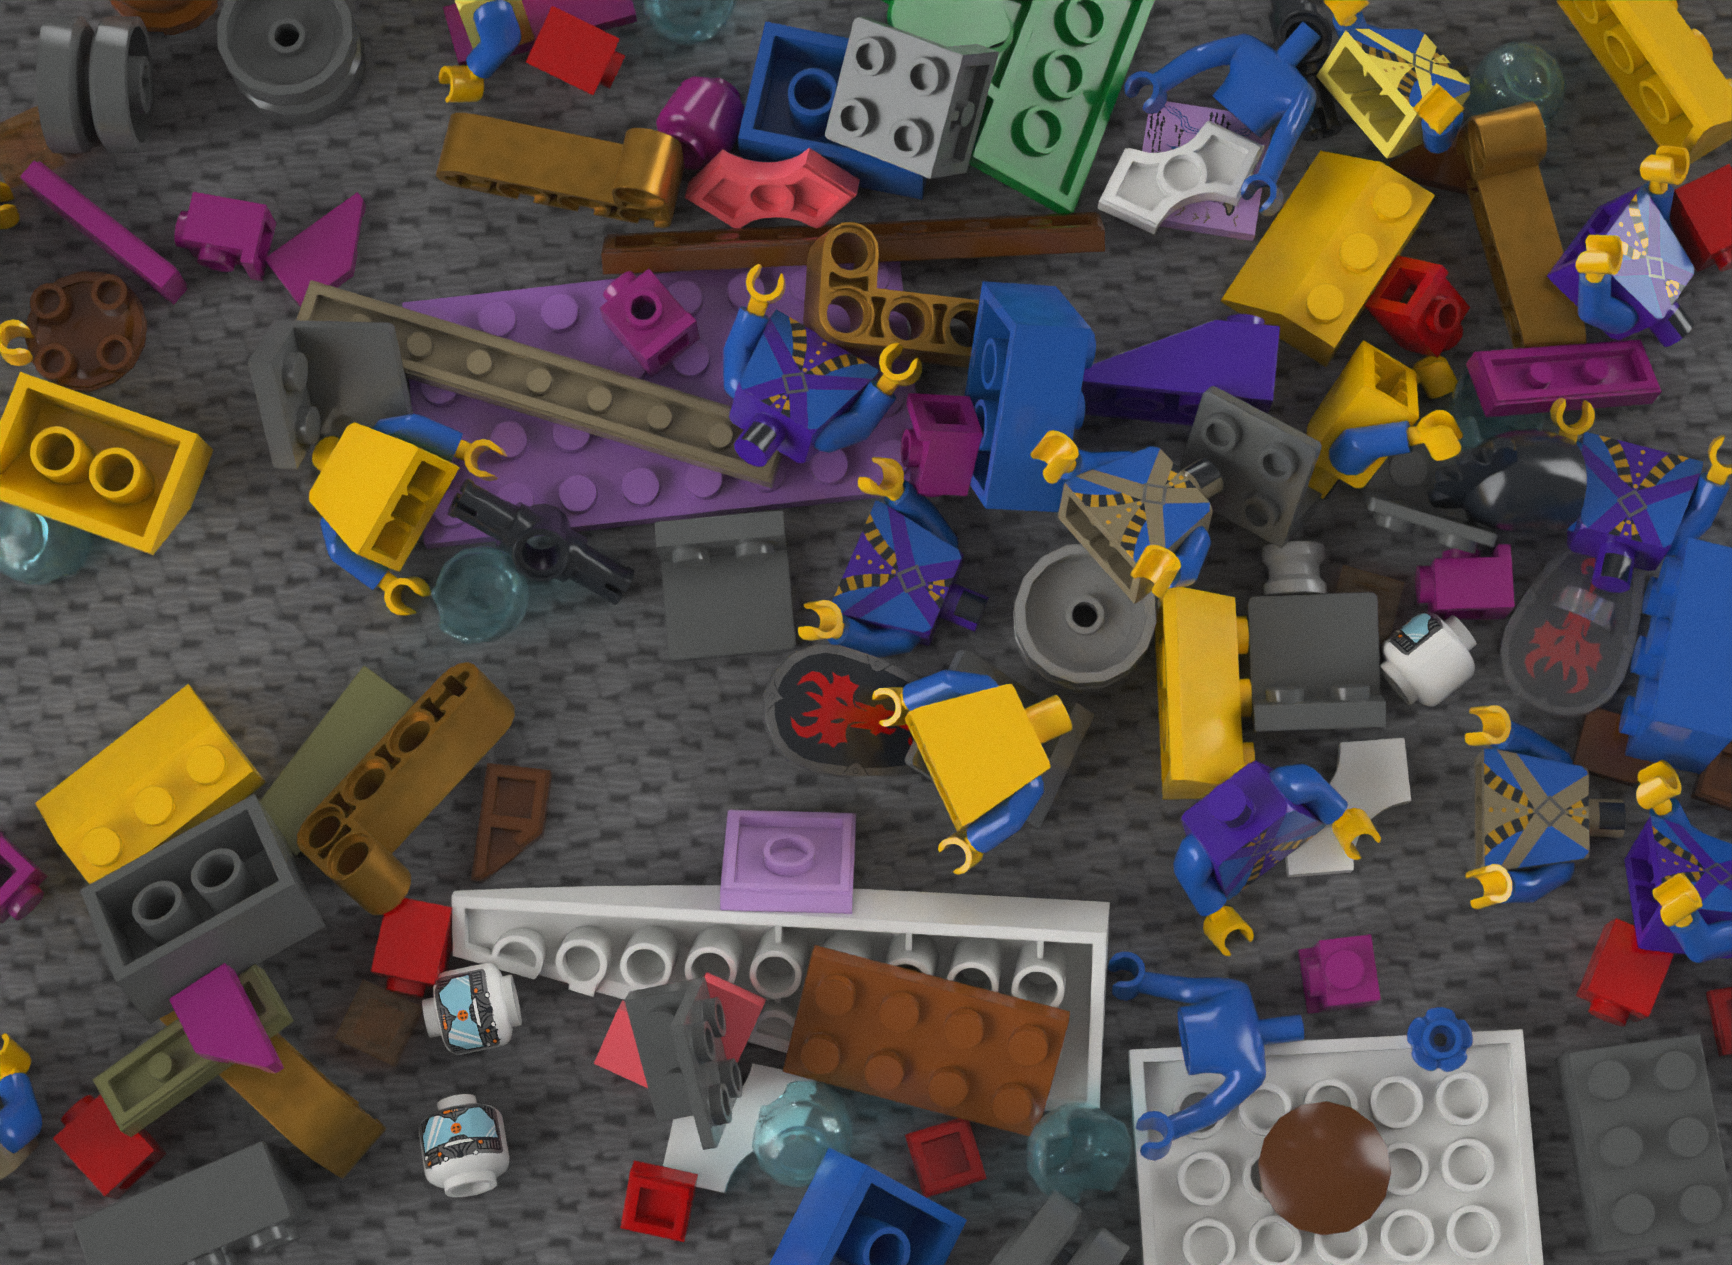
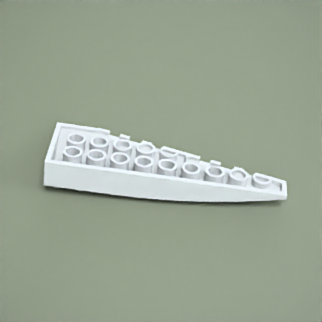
M721 885L460 890L454 891L452 894L453 956L479 964L491 963L499 970L530 979H535L540 975L568 983V990L592 997L595 992H599L623 1000L626 999L629 991L702 978L708 972L766 999L747 1042L785 1053L788 1051L814 945L1070 1011L1068 1028L1044 1111L1099 1114L1110 902L853 889L852 914L720 910Z

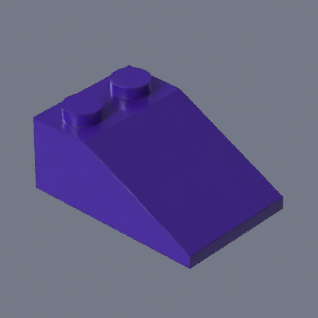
M1235 314L1228 316L1226 321L1213 320L1094 363L1090 369H1084L1081 392L1085 399V415L1193 426L1202 395L1211 386H1216L1268 414L1274 398L1280 326L1265 325V320L1258 316Z

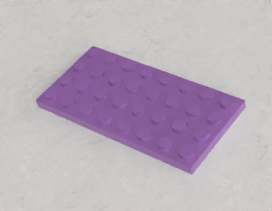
M900 261L878 262L877 288L903 291ZM855 263L837 265L846 270H853ZM807 265L761 268L754 285L755 291L759 294L767 295L772 293L777 287L781 273L786 283L784 295L776 303L768 305L765 315L770 318L777 309L804 325ZM751 268L694 270L654 274L683 309L689 312L697 321L700 339L652 378L603 321L599 307L607 302L603 297V293L615 279L403 302L402 306L412 311L732 407L733 398L724 390L723 349L740 306L747 307L751 298L746 287L747 274ZM647 303L635 312L633 316L640 320L649 319L654 315L656 308L652 304ZM829 304L827 320L830 325L838 332L848 333L850 317L841 306ZM890 312L888 320L892 333L900 339L909 340L907 318L901 313ZM854 355L879 370L876 379L878 382L883 375L879 365L880 358ZM895 359L892 363V373L902 374L906 372L912 361ZM409 379L411 405L414 414L425 416L462 432L461 439L469 443L480 439L490 440L501 447L507 454V457H504L493 450H487L481 453L478 458V468L481 471H486L498 477L494 481H485L469 472L465 466V461L453 457L451 462L460 468L423 531L424 545L427 549L496 541L493 537L458 518H452L448 515L450 504L457 492L462 494L460 487L466 479L474 481V484L514 505L522 502L528 506L534 504L555 506L566 515L570 522V529L580 532L650 524L659 521L712 517L885 497L866 494L858 487L859 477L870 478L878 486L883 480V470L872 461V457L891 458L902 466L904 480L909 482L911 476L910 468L903 467L901 462V440L905 429L913 428L906 401L908 393H916L915 383L896 388L893 392L897 398L867 440L831 453L820 451L807 463H798L783 454L773 487L768 488Z

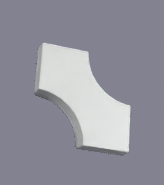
M1207 121L1192 140L1170 151L1148 153L1125 148L1099 200L1098 209L1155 234L1158 227L1170 214L1188 204L1202 201H1218L1237 207L1242 197L1241 186L1244 180L1253 174L1265 146L1211 121Z
M1404 738L1341 742L1338 745L1337 766L1330 785L1348 802L1347 809L1360 808L1372 820L1387 809L1411 802ZM1333 823L1326 825L1324 829L1285 857L1287 877L1351 873L1354 870V860L1345 854L1332 830ZM1359 836L1355 837L1352 841L1355 847Z
M753 1063L748 1078L742 1087V1096L736 1099L732 1109V1121L726 1124L718 1147L703 1150L694 1116L673 1119L663 1167L698 1174L697 1188L726 1193L728 1183L737 1167L756 1150L777 1142L795 1141L803 1143L816 1080L782 1072V1069Z

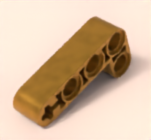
M1531 101L1469 117L1457 134L1456 150L1458 155L1464 153L1472 179L1466 180L1468 188L1478 187L1479 190L1478 192L1468 189L1467 194L1513 349L1586 344L1585 325L1578 316V307L1547 277L1564 251L1538 166L1547 152V137L1544 122L1537 105Z
M454 113L450 116L436 177L454 187L518 199L519 194L533 196V203L577 212L579 206L594 209L593 215L638 224L639 218L655 221L653 227L667 228L670 227L685 163L680 142L668 134L652 129H629L626 131L624 143L620 144L477 114Z
M842 222L818 238L811 246L807 258L804 326L816 332L827 342L836 344L853 355L880 358L881 353L888 345L900 343L903 346V350L896 360L913 361L915 358H918L922 363L969 368L979 300L877 288L878 242L873 233L862 224ZM833 242L845 244L850 248L855 261L853 270L843 269L835 263L831 254ZM829 304L841 306L850 317L848 333L838 332L830 325L827 320ZM890 312L901 313L907 318L911 326L909 340L900 339L892 333L888 320ZM953 318L961 320L968 326L971 332L969 347L959 345L951 336L950 323Z
M465 662L449 668L305 819L297 834V845L300 851L366 912L372 915H382L394 909L408 893L411 885V874L392 853L506 733L515 717V707L512 702L476 665Z
M175 1011L160 1018L166 1026L178 1019ZM279 1033L271 1037L270 1041L284 1069L275 1074L263 1071L260 1068L235 1063L219 1074L298 1149L342 1179L387 1129L377 1118H372L358 1106L359 1102L331 1082Z

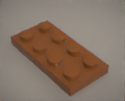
M814 945L782 1072L1037 1138L1068 1028L1070 1011Z

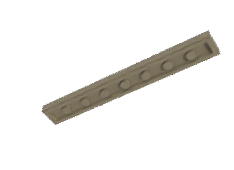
M310 280L296 319L300 321L391 323L395 327L405 378L768 488L773 487L783 453L776 450L763 467H756L745 462L734 448L735 441L744 430L733 424L730 420L731 406Z

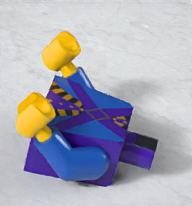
M1661 145L1657 148L1656 155L1651 154L1647 156L1640 165V174L1644 180L1650 182L1597 207L1547 275L1551 282L1578 307L1580 319L1589 325L1601 329L1611 339L1622 340L1649 328L1663 347H1669L1683 339L1694 326V322L1676 301L1694 275V267L1675 237L1670 221L1674 188L1670 184L1679 185L1686 179L1690 166V156L1686 148Z
M757 264L751 268L746 278V287L751 295L748 306H740L723 349L724 390L733 398L729 418L733 424L744 430L734 443L737 454L745 462L756 467L765 466L776 450L798 463H807L820 451L831 453L867 440L897 398L893 393L898 386L912 385L919 380L922 373L921 361L915 358L906 372L902 374L892 373V363L901 354L903 346L900 343L890 344L880 355L879 365L883 375L877 382L878 369L838 345L827 342L816 332L777 309L770 318L765 315L768 305L776 303L784 295L786 283L781 273L777 287L772 293L767 295L759 294L755 291L754 285L762 266Z
M1559 398L1552 404L1550 410L1551 419L1554 425L1559 428V435L1574 440L1584 457L1587 471V489L1584 505L1576 522L1567 529V546L1575 553L1596 558L1592 576V584L1595 587L1613 593L1626 592L1630 589L1634 568L1646 571L1656 570L1665 556H1675L1688 538L1699 539L1711 527L1730 488V484L1726 480L1728 475L1732 474V464H1721L1716 457L1717 450L1722 445L1725 435L1714 438L1710 443L1708 456L1712 466L1708 473H1701L1703 461L1587 432L1593 425L1595 412L1592 405L1586 400L1582 403V415L1578 422L1571 425L1565 424L1563 413L1566 407V399ZM1583 434L1580 441H1578V435Z
M872 457V461L883 470V480L878 486L870 478L859 477L858 487L866 494L885 496V504L877 500L875 501L833 600H819L804 604L806 609H812L817 612L820 618L819 629L812 626L798 627L799 636L808 641L828 639L832 645H841L881 658L910 653L918 643L929 646L941 618L975 632L982 619L989 597L956 584L964 562V554L959 550L958 537L935 505L927 497L918 494L917 489L910 482L904 480L902 466L897 461L891 458Z
M1660 760L1638 772L1640 785L1636 791V799L1642 808L1650 809V817L1624 859L1638 948L1686 954L1691 961L1696 963H1703L1717 958L1729 959L1732 957V844L1706 835L1691 825L1680 802L1673 798L1679 795L1682 790L1679 777L1667 761Z
M1258 761L1248 763L1225 782L1216 786L1208 795L1185 811L1181 817L1186 837L1182 839L1173 862L1174 873L1200 916H1207L1203 924L1205 935L1225 956H1231L1230 951L1225 947V939L1230 932L1239 929L1249 942H1252L1254 937L1253 930L1232 907L1224 906L1226 900L1229 901L1324 829L1326 825L1333 823L1332 830L1345 854L1353 860H1360L1362 858L1352 843L1355 837L1369 834L1377 843L1381 842V837L1366 812L1360 808L1347 809L1348 802L1314 768L1308 765L1293 764L1273 769Z

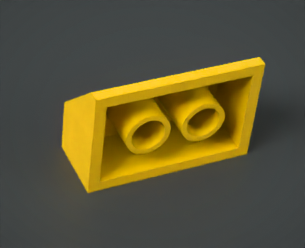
M1320 150L1222 297L1221 302L1240 314L1263 318L1265 325L1280 326L1279 338L1327 367L1366 308L1364 305L1397 255L1400 256L1425 218L1435 195L1382 162Z
M20 372L0 420V501L154 555L191 509L214 450L196 433Z
M1186 587L1168 589L1162 598H1158L1156 604L1155 650L1162 800L1202 799L1216 786L1225 782L1248 763L1255 761L1253 742H1242L1241 717H1251L1252 713L1250 679H1239L1238 654H1248L1249 631L1247 616H1236L1235 597Z
M187 684L35 804L59 846L86 881L91 884L246 799L264 785L266 781L192 687Z

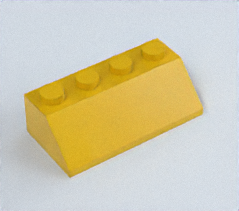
M1556 0L1658 146L1669 145L1686 148L1689 152L1691 164L1732 139V79H1726L1712 60V49L1704 35L1697 29H1690L1677 11V0Z

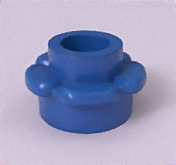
M1444 1007L1431 1008L1427 1010L1426 1016L1415 1018L1408 1028L1407 1041L1411 1045L1412 1058L1421 1068L1427 1071H1434L1438 1068L1444 1072H1451L1460 1068L1467 1060L1466 1050L1473 1044L1472 1031L1468 1023L1462 1019L1458 1020L1455 1017V1012L1451 1009ZM1436 1034L1445 1036L1446 1043L1444 1046H1437L1435 1044L1434 1037Z

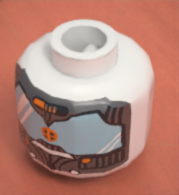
M1422 611L1382 643L1381 651L1384 662L1380 664V672L1393 690L1408 705L1411 706L1418 701L1426 706H1436L1474 675L1475 663L1469 651L1477 643L1468 629L1454 615L1443 621L1434 613Z
M491 963L440 973L436 984L433 986L434 997L422 1000L423 1015L429 1037L442 1036L445 1047L456 1055L504 1046L511 1040L512 1027L522 1025L514 979L512 975L502 976L500 970Z
M471 1094L454 1095L440 1100L437 1103L438 1111L427 1116L419 1126L420 1146L427 1180L437 1187L444 1188L445 1195L450 1197H467L492 1190L497 1186L496 1178L506 1172L509 1166V1152L501 1112L490 1105L477 1103L476 1097Z

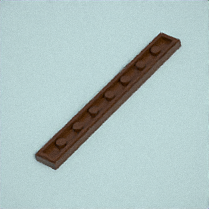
M1097 212L858 223L869 229L878 242V262L1105 252V229L1101 216ZM825 224L818 229L809 225L607 234V237H604L601 252L603 275L624 274L628 271L643 273L648 268L652 272L753 268L757 264H761L762 267L807 265L811 246L818 238L838 224ZM839 242L832 243L831 254L836 264L855 263L854 255L850 248Z

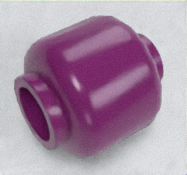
M694 76L681 82L663 107L656 120L657 131L668 134L680 142L686 169L696 170L704 168L722 149L728 153L732 151L738 142L745 107L738 90L728 81L721 78Z

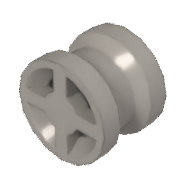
M1288 541L1283 548L1274 544L1262 547L1261 559L1262 563L1268 567L1269 580L1263 585V595L1327 593V583L1320 578L1319 567L1326 559L1325 546L1323 544L1309 541Z

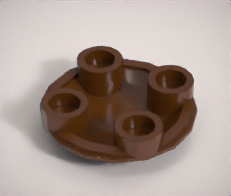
M79 271L59 278L54 283L40 285L30 297L31 311L27 318V326L34 337L25 338L28 350L33 356L31 362L45 379L74 391H95L115 384L134 368L145 347L148 322L141 300L120 277L105 272Z
M1328 1101L1300 1105L1280 1117L1263 1140L1258 1162L1260 1191L1264 1198L1269 1201L1275 1213L1296 1229L1319 1235L1349 1232L1369 1220L1385 1199L1391 1176L1387 1145L1374 1124L1353 1108Z

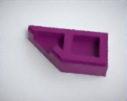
M358 192L264 258L267 265L300 308L310 280L338 288L354 276L361 222L366 209V204Z
M223 963L169 998L195 1053L204 1059L256 1067L275 1074L284 1069L235 970L226 963Z

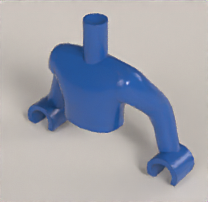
M1302 21L1277 51L1258 38L1245 33L1217 39L1187 50L1153 74L1147 71L1133 73L1125 83V94L1129 98H1134L1141 88L1146 85H1153V93L1144 103L1143 111L1148 114H1154L1163 109L1166 104L1167 91L1202 71L1229 65V74L1212 96L1259 138L1280 121L1274 131L1258 174L1249 176L1241 186V196L1244 200L1251 199L1259 188L1270 187V196L1261 206L1259 213L1262 216H1272L1280 210L1284 199L1283 191L1277 182L1298 139L1307 127L1317 102L1315 89L1299 72L1296 66L1321 37Z
M1122 951L1116 953L1109 960V971L1127 970L1135 977L1131 981H1119L1112 986V994L1119 1000H1131L1139 993L1194 1004L1178 1007L1177 1011L1179 1035L1188 1075L1213 1073L1226 1077L1225 1081L1218 1088L1182 1111L1170 1116L1159 1111H1150L1144 1113L1138 1119L1136 1124L1137 1130H1156L1164 1137L1160 1142H1148L1141 1146L1140 1153L1147 1160L1156 1161L1162 1159L1168 1154L1172 1141L1218 1122L1254 1093L1266 1078L1264 1045L1304 1040V1026L1300 1014L1259 1019L1250 989L1242 981L1222 977L1190 978L1146 972L1142 959L1132 952Z

